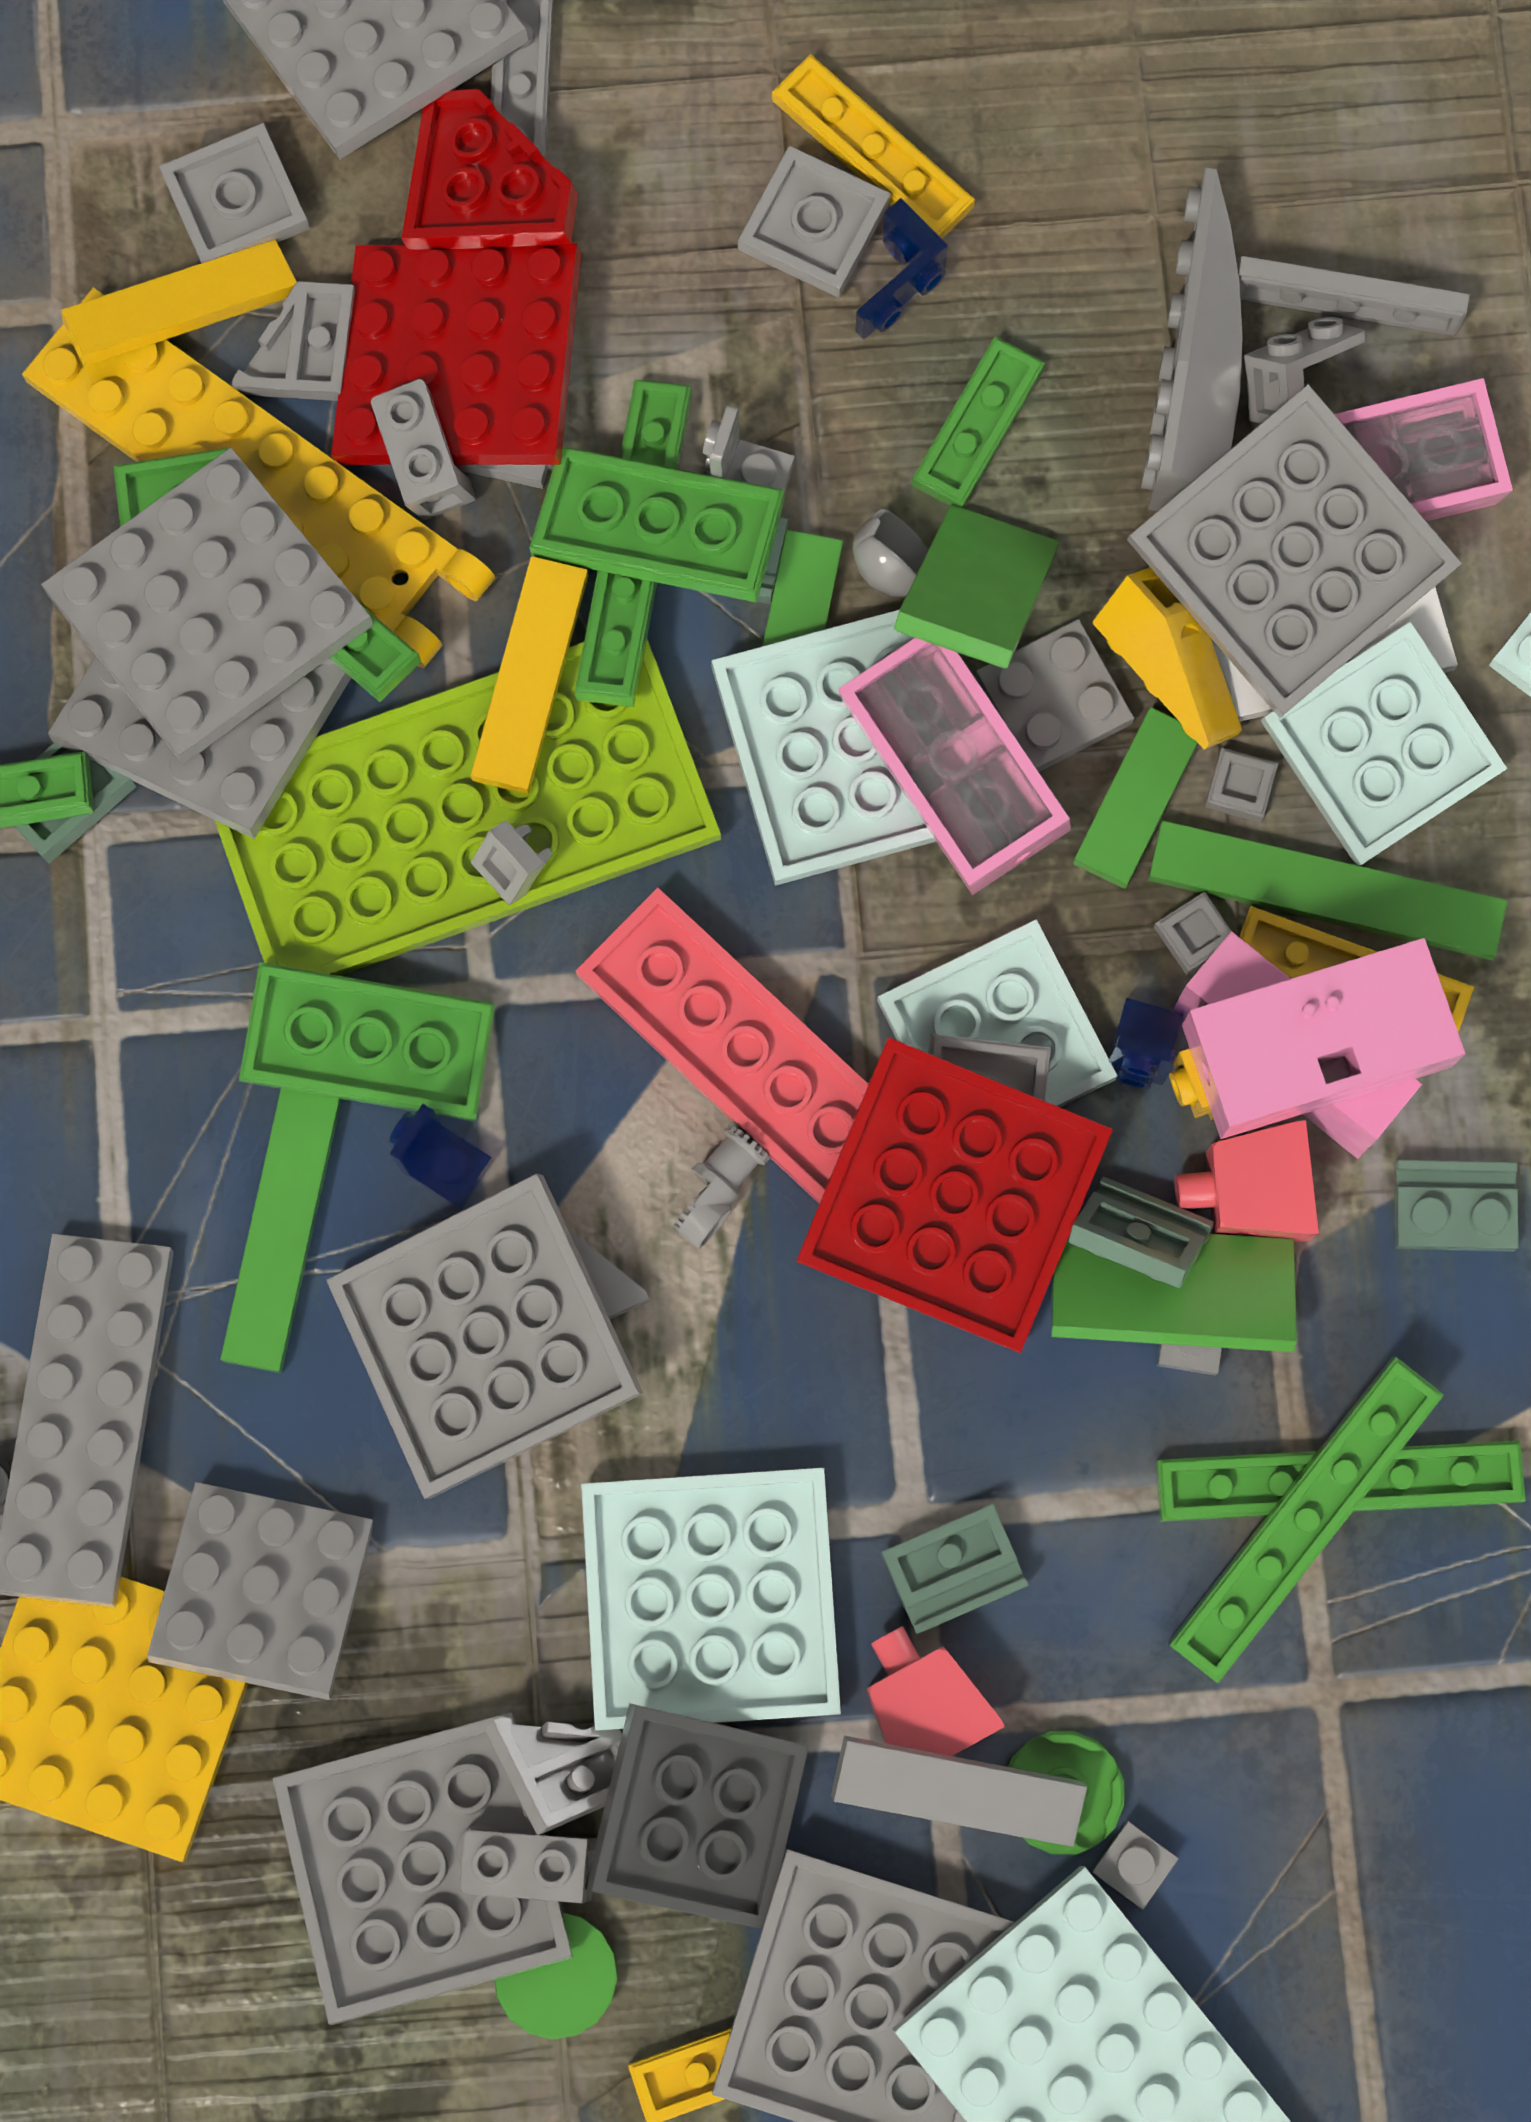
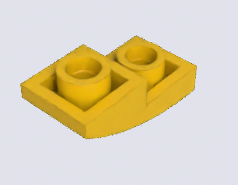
M1190 1048L1179 1052L1173 1062L1176 1071L1169 1073L1174 1094L1182 1107L1190 1104L1195 1118L1208 1114L1210 1120H1213L1214 1118Z

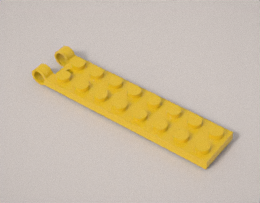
M93 287L81 303L104 295ZM63 324L22 373L29 385L136 462L232 448L357 601L419 653L421 663L418 667L425 668L442 647V643L428 628L407 616V614L434 580L440 576L461 594L476 602L495 580V575L475 556L465 550L457 549L167 340L84 367ZM398 573H405L409 576L407 583L401 586L394 584L393 578Z

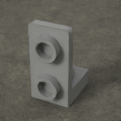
M1318 318L1310 321L1307 329L1296 334L1274 336L1268 339L1267 346L1244 355L1249 421L1262 424L1304 388V368L1365 343V330L1343 325V320L1340 318Z
M415 380L372 398L371 405L406 507L425 521L477 500L470 479L454 465L429 388L423 380Z
M727 405L722 421L712 420L703 447V454L707 455L704 474L782 489L784 493L786 492L795 464L794 455L740 440L739 408Z
M468 1830L464 1833L459 1890L463 1894L575 1903L593 1901L594 1892L585 1888L597 1838L537 1836L532 1834Z

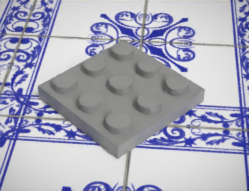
M195 1482L147 1657L149 1662L330 1700L373 1531V1519Z

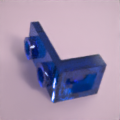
M902 198L884 212L883 243L889 253L899 263L905 265L909 262L910 264L856 312L855 331L862 339L867 338L876 329L880 332L889 329L905 310L903 305L918 292L922 296L931 292L946 274L948 245Z
M1126 997L1108 1057V1062L1112 1064L1115 1072H1118L1116 1079L1124 1084L1143 1089L1151 1088L1152 1082L1163 1085L1177 1056V1052L1173 1050L1183 1014Z
M425 1104L420 1106L415 1115L409 1111L406 1112L395 1126L389 1138V1142L394 1145L390 1155L400 1171L460 1210L493 1163L491 1156L442 1126L435 1111Z

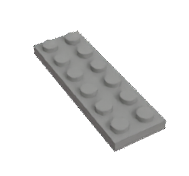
M52 1234L0 1529V1595L116 1608L174 1256L171 1247Z

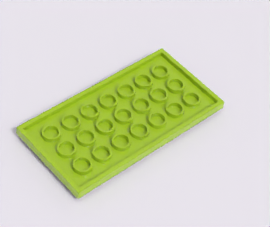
M648 639L634 707L577 700L575 687L584 642L569 647L529 795L475 782L471 779L472 768L498 678V672L315 737L255 839L215 821L264 963L342 976L721 840L720 830ZM504 821H507L514 829L522 825H528L532 829L525 842L536 854L547 847L552 852L551 857L536 877L527 894L511 905L506 903L471 864L488 832Z

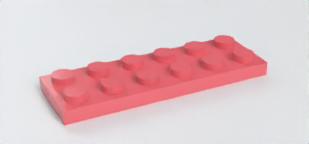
M657 887L576 970V975L731 1122L742 1130L744 1134H747L752 1141L754 1140L758 1143L757 1145L762 1147L770 1158L819 1204L868 1083Z

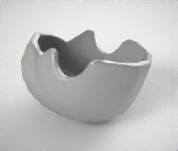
M880 509L857 531L853 541L854 560L859 573L871 587L890 597H906L929 549L918 535L899 517L887 509Z

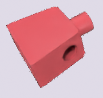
M1306 1120L1295 1121L1215 1142L1206 1151L1207 1172L1175 1174L1174 1184L1177 1207L1184 1210L1211 1207L1214 1234L1294 1239V1242H1309L1319 1234Z
M903 1626L871 1643L888 1677L867 1688L884 1743L953 1756L1005 1727L998 1714L944 1646L920 1658Z

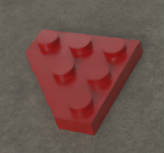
M479 89L450 90L423 107L401 239L407 249L440 250L571 244L578 193L572 181L559 168L556 169L542 156L539 149L512 122L509 123Z

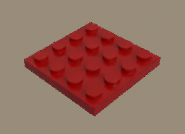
M577 243L445 250L407 249L406 245H355L351 285L355 287V296L341 394H338L331 451L333 459L340 465H391L371 400L377 395L421 379L429 388L454 465H561L582 256Z
M887 1037L796 1262L1021 1353L1113 1129Z

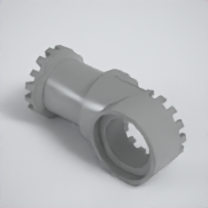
M729 1124L724 1130L726 1138L704 1164L696 1163L691 1169L707 1187L698 1194L699 1198L696 1196L693 1199V1205L689 1204L686 1207L691 1212L689 1214H686L684 1211L680 1216L685 1220L683 1221L678 1218L673 1226L678 1233L698 1249L708 1242L733 1209L731 1205L738 1198L737 1188L758 1164L765 1165L770 1160L768 1153L758 1146V1143L753 1140L748 1144L747 1141L750 1137L747 1134L744 1135L742 1130L732 1124Z

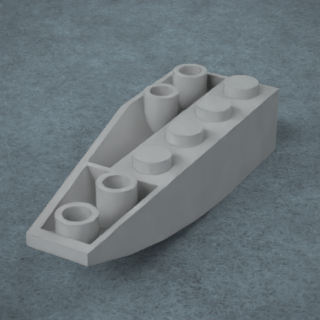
M1205 167L1200 188L1189 187L1183 221L1194 223L1191 241L1182 239L1180 241L1175 274L1184 275L1185 281L1182 294L1172 293L1166 326L1168 328H1175L1177 331L1174 348L1164 346L1158 375L1160 386L1157 400H1155L1149 431L1152 437L1149 452L1146 454L1141 480V489L1151 490L1148 510L1159 511L1229 452L1232 446L1241 380L1243 336L1240 282L1231 224L1217 169Z

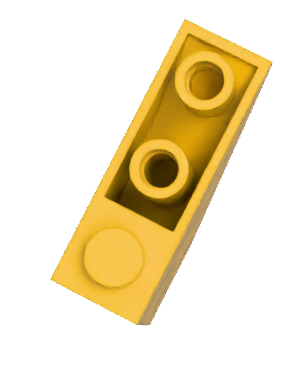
M1150 567L1127 575L1093 620V625L1107 639L1110 648L1122 656L1139 675L1148 691L1159 698L1177 718L1185 733L1196 740L1204 750L1238 736L1242 731V727L1210 636Z

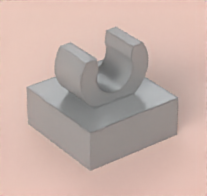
M504 821L488 832L471 864L506 903L511 905L527 894L536 877L551 857L552 852L547 847L536 854L525 842L532 829L528 825H522L514 829L507 821Z

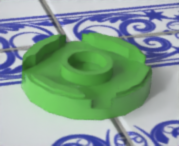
M1049 1731L1028 1740L1011 1757L1007 1767L1083 1781L1087 1786L1074 1847L1023 1838L1029 1845L1050 1854L1076 1855L1098 1845L1115 1829L1124 1807V1780L1114 1758L1097 1740L1076 1731Z
M563 1912L574 1958L494 1980L497 1999L508 2018L528 2034L551 2040L576 2036L596 2024L611 2004L618 1980L615 1952L603 1931L583 1917Z

